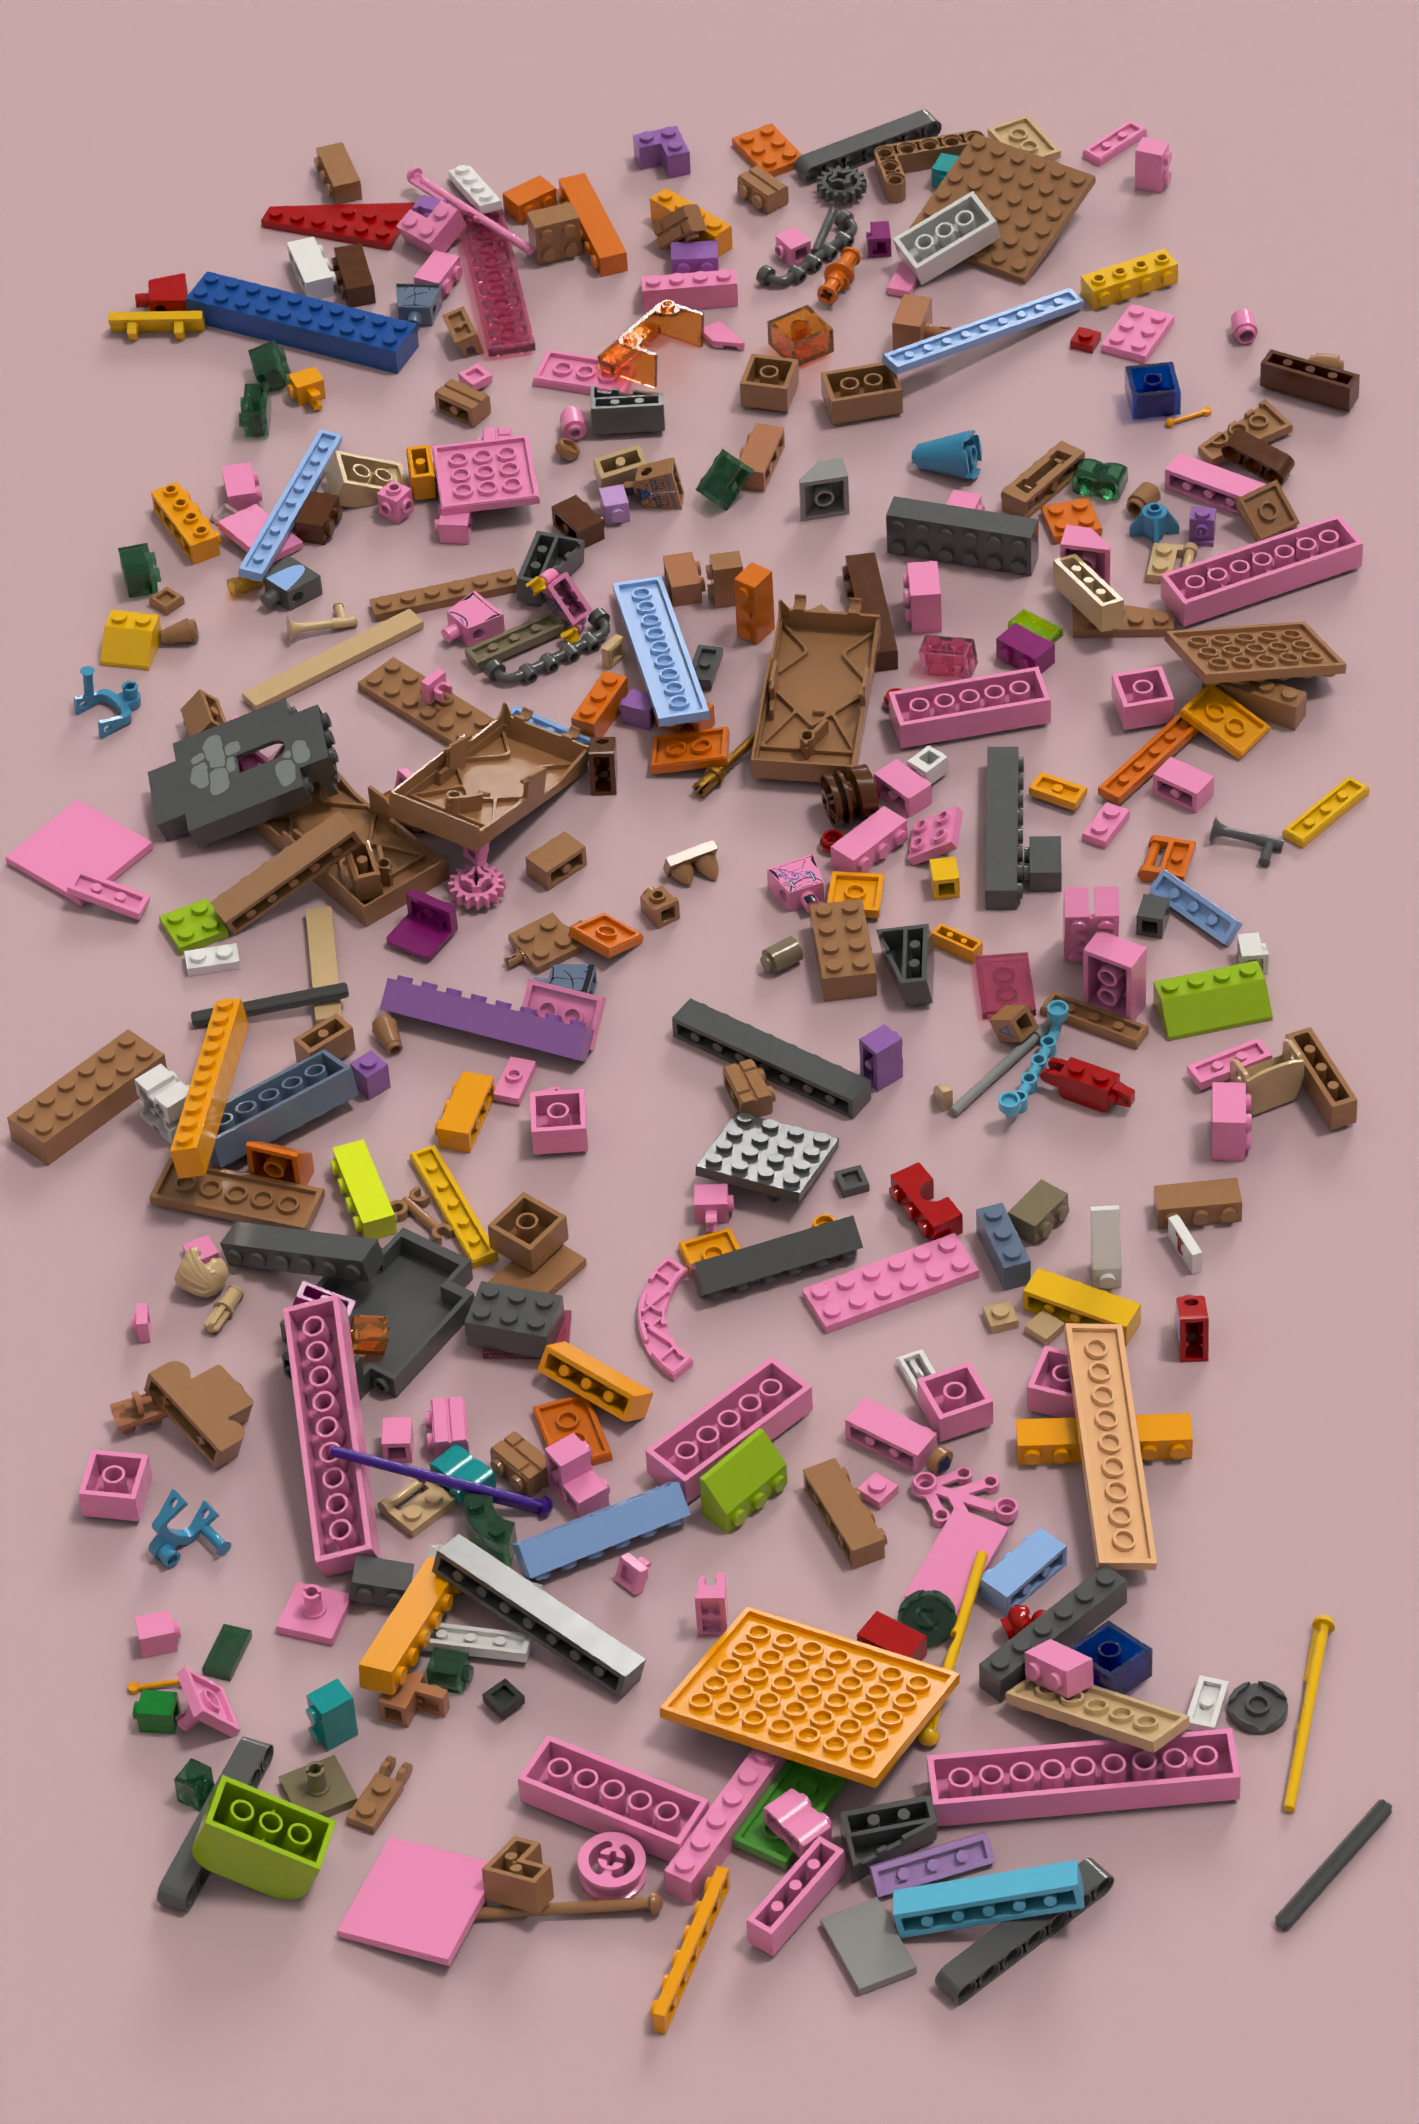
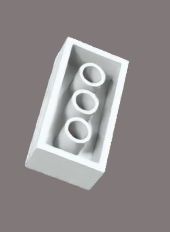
M972 191L893 238L900 259L917 277L920 285H923L1001 238L997 221Z

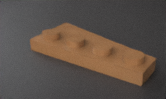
M1264 399L1259 403L1258 408L1255 410L1250 409L1244 413L1243 419L1238 422L1233 421L1228 425L1226 431L1216 433L1198 446V455L1207 463L1216 466L1228 460L1223 456L1221 448L1234 430H1243L1268 443L1293 432V424Z
M1072 604L1073 638L1165 637L1166 631H1174V612L1125 605L1124 626L1115 628L1112 631L1101 632Z

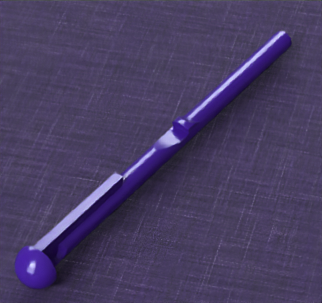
M331 1445L328 1454L331 1457L415 1478L422 1483L427 1481L476 1494L477 1499L538 1514V1517L549 1515L553 1508L551 1499L546 1495H543L542 1499L539 1500Z

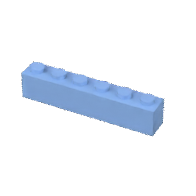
M670 1481L512 1544L523 1577L539 1581L551 1576L550 1571L560 1567L561 1571L577 1566L576 1560L586 1556L588 1560L604 1555L603 1550L611 1546L614 1549L625 1547L631 1544L630 1539L640 1535L641 1539L657 1534L656 1528L667 1525V1528L678 1526L684 1523V1517L691 1514L680 1483Z

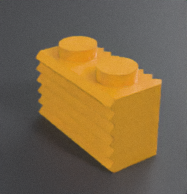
M421 445L406 448L413 500L435 498L437 493L430 446Z

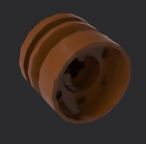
M866 764L847 768L846 780L839 770L834 771L833 776L830 773L821 775V799L827 816L834 827L843 825V821L846 824L852 823L854 818L853 810L859 820L867 819L879 810L876 785L872 773Z

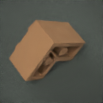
M513 1836L482 1868L485 1900L539 1914L554 1898L551 1866L543 1864L541 1844L539 1842Z

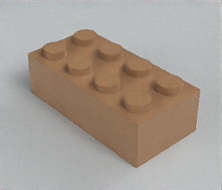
M862 899L809 905L810 928L824 1002L877 996L876 968Z

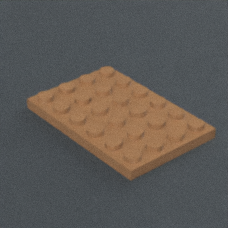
M1305 621L1165 632L1164 641L1204 684L1210 686L1225 682L1239 684L1242 681L1264 682L1265 679L1288 680L1292 677L1309 679L1312 676L1319 675L1333 677L1335 674H1345L1347 664Z

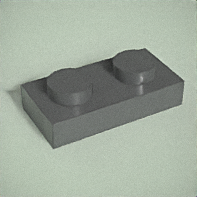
M698 645L692 664L701 687L712 688L723 658L722 647Z

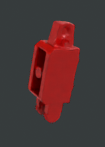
M1052 1057L1047 1064L1049 1069L1044 1068L1040 1073V1078L1044 1082L1058 1087V1093L1063 1099L1102 1113L1108 1111L1112 1104L1130 1108L1135 1101V1090L1120 1082L1119 1073L1070 1057L1068 1061Z

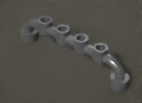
M846 209L841 210L835 218V225L842 230H848L846 232L840 231L830 243H823L815 254L809 253L798 266L792 265L787 274L776 276V271L773 268L764 265L759 269L756 280L764 286L769 284L786 285L793 280L801 284L807 277L808 269L818 272L823 265L822 259L826 258L833 261L838 255L839 247H852L854 243L853 237L857 234L858 230L857 224L853 220L854 215Z
M603 608L593 610L588 617V622L594 629L599 631L595 633L587 632L582 636L581 640L573 644L567 642L562 645L559 651L553 654L549 652L544 653L538 661L532 664L524 663L514 673H505L506 668L498 659L489 661L485 665L483 672L491 681L498 680L503 683H516L524 679L527 684H532L538 679L539 671L545 669L549 674H552L558 670L560 666L559 661L566 659L569 663H574L580 658V651L587 649L590 653L598 651L601 647L600 641L605 639L610 632V615Z

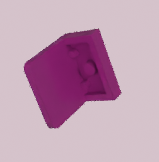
M411 889L406 894L408 914L386 937L387 944L423 960H430L458 930L456 906L429 896L426 893Z

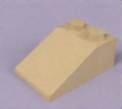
M335 450L324 471L330 494L339 495V502L342 507L360 508L378 504L377 493L392 480L408 487L402 463Z

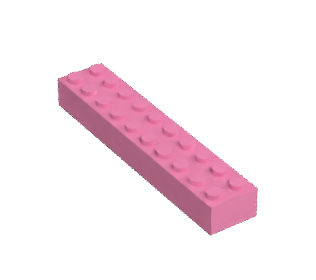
M338 1294L283 1308L315 1563L325 1577L352 1571L356 1554L381 1558L369 1466L328 1456L331 1445L367 1454L348 1310Z
M1232 1728L1182 1732L1155 1753L1145 1752L1141 1748L1122 1744L1114 1739L927 1755L929 1794L931 1795L937 1818V1827L1240 1799L1241 1776Z

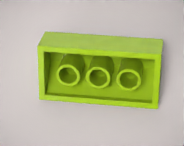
M1258 961L1153 981V1005L1168 1041L1273 1020L1266 979Z

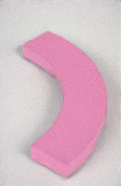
M667 1256L650 1274L648 1283L640 1294L637 1318L639 1335L647 1355L664 1375L675 1381L693 1366V1359L670 1336L667 1328L666 1313L672 1295L678 1286L689 1276V1272L686 1267Z

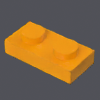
M1040 772L1029 787V795L1076 811L1087 796V788Z

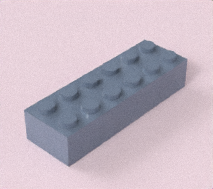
M323 1049L228 1099L210 1161L220 1168L229 1166L237 1159L247 1155L245 1146L247 1141H262L266 1143L276 1141L284 1134L301 1128L305 1123L314 1118L325 1115L329 1110L348 1103L350 1099L359 1095L352 1068Z

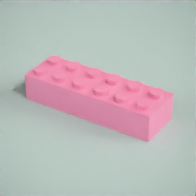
M1032 667L889 692V716L902 749L1051 723V699L1039 667Z
M770 1357L646 1449L647 1473L662 1485L670 1481L679 1482L688 1504L701 1494L700 1477L759 1428L763 1429L772 1441L812 1411V1387L775 1358Z
M550 1735L546 1736L518 1778L520 1801L600 1834L605 1832H621L630 1835L642 1845L646 1853L671 1862L709 1809L708 1799Z

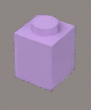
M623 484L599 488L600 507L605 524L612 525L630 522L629 502Z

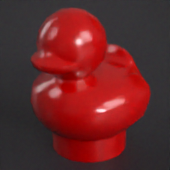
M1012 1606L1007 1616L1000 1619L1009 1640L1046 1612V1610H1037L1030 1619V1610L1027 1606Z

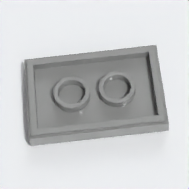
M878 1897L820 1919L821 1927L859 1996L917 1973L915 1963Z

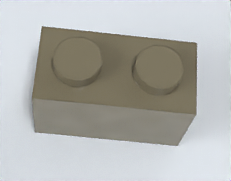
M1041 1179L1008 1211L1018 1236L1034 1246L1042 1238L1048 1237L1052 1228L1059 1221L1065 1220L1069 1213L1068 1193Z

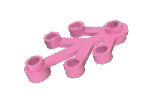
M966 1466L958 1467L955 1471L938 1477L930 1472H920L911 1482V1492L917 1498L926 1500L933 1513V1524L938 1528H943L950 1516V1512L942 1507L938 1497L948 1500L953 1509L957 1507L968 1511L966 1506L995 1514L996 1518L1004 1524L1014 1522L1019 1514L1018 1502L1011 1497H1002L993 1502L974 1496L973 1494L980 1492L989 1495L997 1493L999 1491V1478L995 1475H986L983 1479L972 1482V1470ZM955 1482L960 1485V1487L954 1489L945 1487Z

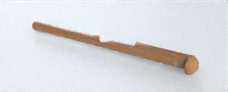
M650 1891V1897L548 1903L539 1914L511 1906L482 1907L475 1920L651 1910V1914L655 1915L661 1911L663 1899L659 1893Z

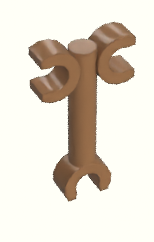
M419 1186L411 1189L409 1196L403 1197L402 1200L390 1202L393 1211H399L397 1212L398 1222L405 1221L410 1212L432 1232L433 1242L442 1245L440 1235L443 1234L453 1238V1229L449 1224H439L423 1210V1208L429 1206L430 1198L428 1194L419 1198L421 1196V1188Z

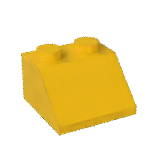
M111 610L104 625L100 658L101 665L149 670L162 641L160 616Z

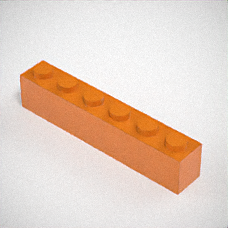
M582 173L560 178L559 189H556L558 201L563 203L571 202L580 218L581 242L584 243L586 255H590L593 269H597L601 277L628 271L627 252L586 174Z

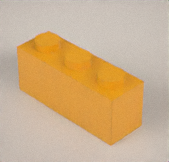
M463 1071L459 1080L454 1082L452 1096L450 1100H446L443 1116L437 1120L435 1125V1135L438 1136L439 1147L471 1153L494 1101V1076Z

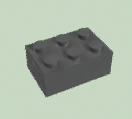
M481 1281L464 1322L467 1345L542 1358L546 1345L556 1342L565 1320L563 1296Z

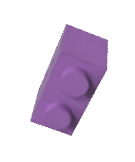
M718 240L671 242L672 274L718 271Z
M885 1024L859 1039L860 1075L871 1080V1087L877 1092L903 1077V1040L898 1032L892 1031Z

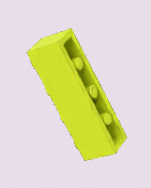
M364 1139L333 1147V1159L329 1160L333 1176L338 1175L339 1177L337 1184L341 1195L346 1194L347 1196L345 1204L348 1213H354L352 1219L356 1233L361 1232L364 1238L379 1239L397 1234L394 1211Z

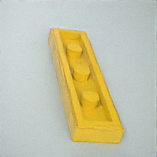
M1348 776L1283 829L1282 837L1303 849L1369 795V787Z

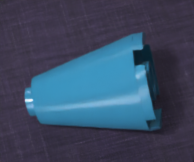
M968 430L919 443L912 450V462L919 469L969 480L976 479L981 469L976 468L977 461H982L980 438L978 435H973L976 431Z

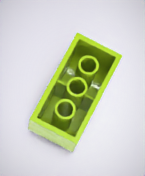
M222 1775L207 1804L192 1846V1855L197 1863L212 1873L274 1898L294 1900L303 1897L308 1892L319 1873L336 1821Z

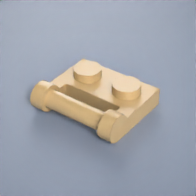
M1154 542L1146 582L1161 584V574L1175 570L1177 557L1183 558L1182 567L1192 564L1194 557L1197 556L1198 546L1192 542H1188L1185 545Z
M414 1478V1480L390 1498L385 1497L379 1501L377 1506L385 1517L411 1538H414L456 1507V1501L454 1497L439 1485L427 1481L422 1483ZM421 1488L425 1491L402 1509L398 1510L395 1508Z

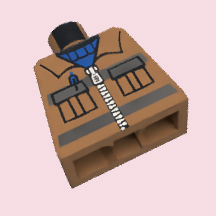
M674 457L640 465L637 467L635 480L624 482L626 495H639L641 505L644 508L682 509L684 490Z

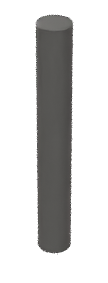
M829 208L811 249L812 254L819 251L821 245L825 243L838 213L837 208Z

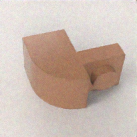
M408 1672L405 1683L399 1685L394 1695L382 1693L378 1700L380 1719L382 1721L407 1728L417 1710L446 1717L450 1709L448 1690L437 1685L426 1684L425 1673Z

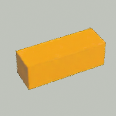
M942 923L932 932L934 946L974 964L983 954V942Z

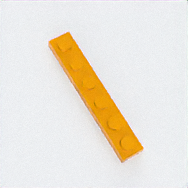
M717 1866L713 1876H708L706 1879L704 1897L702 1901L698 1900L693 1911V1922L691 1925H687L683 1932L682 1947L680 1950L676 1949L673 1954L672 1970L669 1975L665 1974L662 1979L659 1999H654L652 2002L649 2016L653 2018L655 2032L666 2035L730 1889L728 1868Z

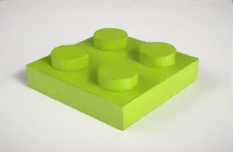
M207 898L159 916L161 926L180 955H184V951L200 949L229 938L228 929Z

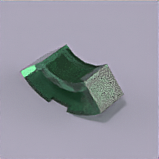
M465 1492L463 1508L466 1533L469 1541L508 1567H511L515 1554L512 1544L517 1542L515 1522L506 1520L496 1513L493 1496Z

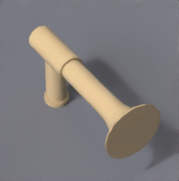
M342 602L333 604V610L337 618L299 623L290 620L289 616H287L288 638L292 642L296 635L304 632L357 626L356 615L347 616Z

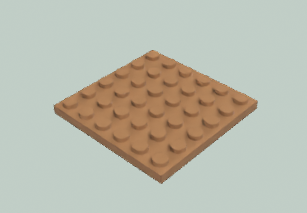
M975 133L910 228L973 191L997 221L1001 238L963 260V262L1026 284L1094 186L1096 179L1094 175Z

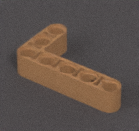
M972 130L877 147L874 150L875 173L886 200L890 203H901L906 199V177L904 173L932 169L941 153L960 156L975 133L982 136L984 134L980 131Z

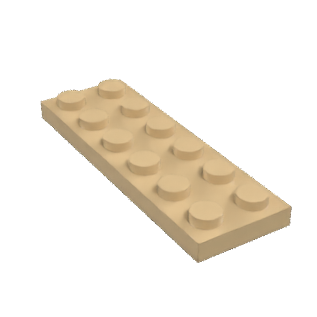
M1025 1679L1005 1693L1006 1704L1018 1707L1020 1710L1030 1711L1047 1719H1054L1071 1727H1078L1095 1735L1105 1736L1117 1740L1119 1743L1141 1748L1145 1752L1155 1753L1190 1727V1718L1187 1715L1096 1685L1067 1699Z

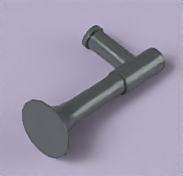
M1217 815L1213 822L1209 840L1210 842L1216 837H1229L1262 846L1263 851L1258 863L1263 867L1270 865L1273 849L1282 851L1284 839L1225 826L1217 819Z

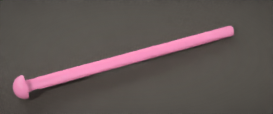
M412 168L408 171L407 180L410 184L431 197L448 201L455 208L473 217L474 222L487 227L528 255L534 252L532 245L424 177L420 168Z

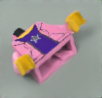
M547 569L541 575L526 583V587L530 586L532 588L533 596L542 592L558 617L571 624L569 629L562 632L560 636L562 639L565 638L566 642L573 644L580 640L579 634L587 621V615L593 610L567 572L559 575L555 569Z

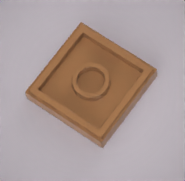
M1277 480L1234 500L1255 542L1276 536L1300 524Z

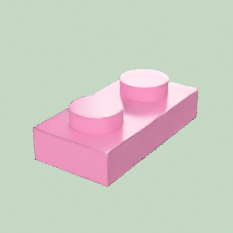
M1106 802L1082 833V841L1106 849L1130 818V810Z

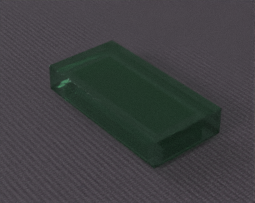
M223 1624L202 1667L203 1675L231 1682L251 1641L252 1631Z

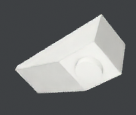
M1119 1205L1091 1207L1090 1266L1093 1287L1097 1289L1121 1288L1122 1265Z

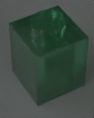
M434 1647L426 1668L427 1683L440 1686L450 1693L463 1695L466 1684L472 1682L474 1675V1666L470 1665L469 1653Z

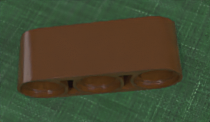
M1240 429L1234 430L1221 448L1223 456L1229 461L1268 482L1277 480L1280 485L1295 466L1291 456Z

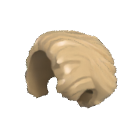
M197 1246L191 1247L185 1253L174 1280L180 1289L200 1298L212 1297L218 1294L224 1287L229 1275L228 1267L221 1258H211L209 1263L204 1264L200 1260L201 1251Z

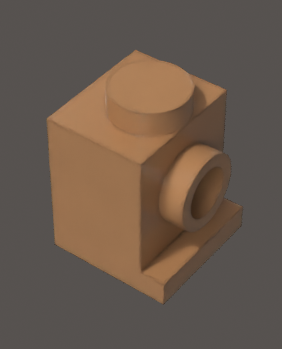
M663 886L656 889L649 887L640 896L641 912L657 929L680 919L679 899L677 897L673 898ZM662 911H667V913L661 915Z

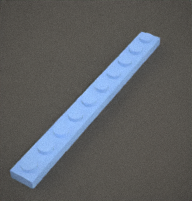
M1068 288L883 354L882 363L898 375L1082 309L1084 300Z
M321 429L318 431L241 563L238 576L259 582L263 581L292 531L310 492L315 491L334 451H338L342 444L343 435Z

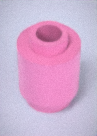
M1248 309L1235 311L1231 316L1234 337L1242 344H1249L1255 340L1258 333L1254 314Z
M572 406L562 411L560 423L564 437L572 441L582 439L587 432L582 411Z

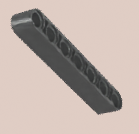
M920 110L803 154L796 159L794 170L807 183L814 184L817 183V177L821 176V172H828L829 167L834 169L840 165L841 169H844L846 166H849V169H854L875 161L874 150L877 147L936 137L940 133L942 125L928 110Z
M245 1736L240 1739L163 1877L157 1892L158 1903L185 1911L191 1909L211 1873L197 1863L192 1855V1846L209 1799L222 1775L258 1788L273 1758L274 1747L272 1744Z
M1092 1858L1084 1859L1078 1864L1083 1880L1084 1908L1001 1922L942 1967L935 1978V1984L956 2003L962 2004L1106 1895L1114 1884V1877Z

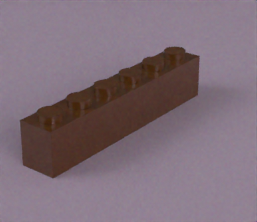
M875 552L845 556L846 566L841 567L843 581H848L845 583L846 596L862 598L861 613L880 615L881 637L875 672L898 669V649Z

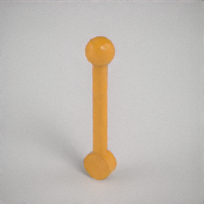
M1203 407L1201 411L1175 419L1167 418L1165 424L1167 427H1172L1175 423L1198 416H1210L1212 409L1210 407Z
M179 1679L145 1684L131 1682L128 1684V1691L130 1694L135 1695L142 1689L179 1685L180 1682Z

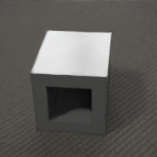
M1143 894L1137 913L1136 935L1163 939L1169 920L1170 898Z

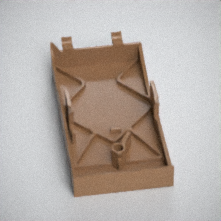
M795 594L793 609L789 608L782 600L778 601L775 637L772 654L768 659L751 755L752 778L820 783L822 774L830 773L833 776V772L839 770L846 780L847 768L858 766L881 637L880 615L861 613L862 598H850L848 612L805 610L806 595Z
M504 702L498 717L472 739L468 740V737L463 734L393 789L389 796L388 816L477 851L586 773L588 769L589 746L575 741L580 735V728L571 725L567 734L559 735L529 723L528 721L533 715V710L523 707L520 715L515 714L512 716L507 703Z
M338 772L340 782L336 783L337 795L328 797L320 782L313 783L314 791L311 792L313 803L251 828L277 851L281 852L285 847L300 839L306 832L325 821L327 817L340 811L360 840H369L381 874L383 894L370 900H358L346 867L345 857L312 881L365 927H368L407 904L406 894L411 889L426 893L450 879L448 858L441 859L398 821L388 816V797L370 785L368 787L369 804L354 791Z

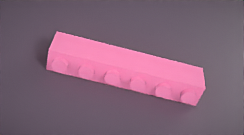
M755 1748L750 1751L664 1870L666 1893L691 1905L694 1904L704 1890L707 1877L713 1876L716 1867L722 1865L734 1848L732 1838L786 1764L785 1758Z

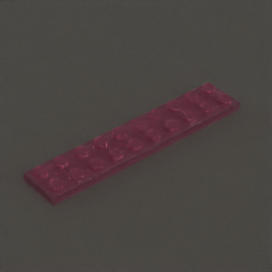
M503 207L500 210L483 214L508 230ZM459 210L467 224L460 234L488 356H503L535 351V341L511 243L482 224L474 222L473 217Z

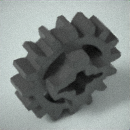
M838 165L834 169L829 167L828 172L822 171L821 176L817 177V193L820 194V198L826 197V202L834 200V204H837L839 201H842L843 204H847L848 201L854 203L855 198L861 199L862 194L866 193L867 178L864 177L863 172L858 173V168L851 170L849 166H846L844 169H841L840 165Z

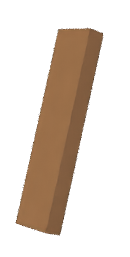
M1054 991L1051 992L1040 1007V1015L1047 1017V1005L1053 1000H1063L1069 1006V1017L1063 1022L1064 1024L1135 1050L1138 1049L1149 1033V1026Z

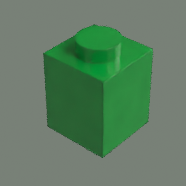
M142 1689L139 1701H135L133 1706V1719H137L139 1731L175 1734L178 1724L176 1716L181 1711L178 1693Z

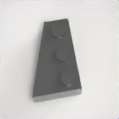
M929 924L876 930L882 953L905 1005L933 1003L934 942Z
M931 1795L840 1812V1833L853 1883L870 1875L868 1866L907 1855L937 1839V1818Z

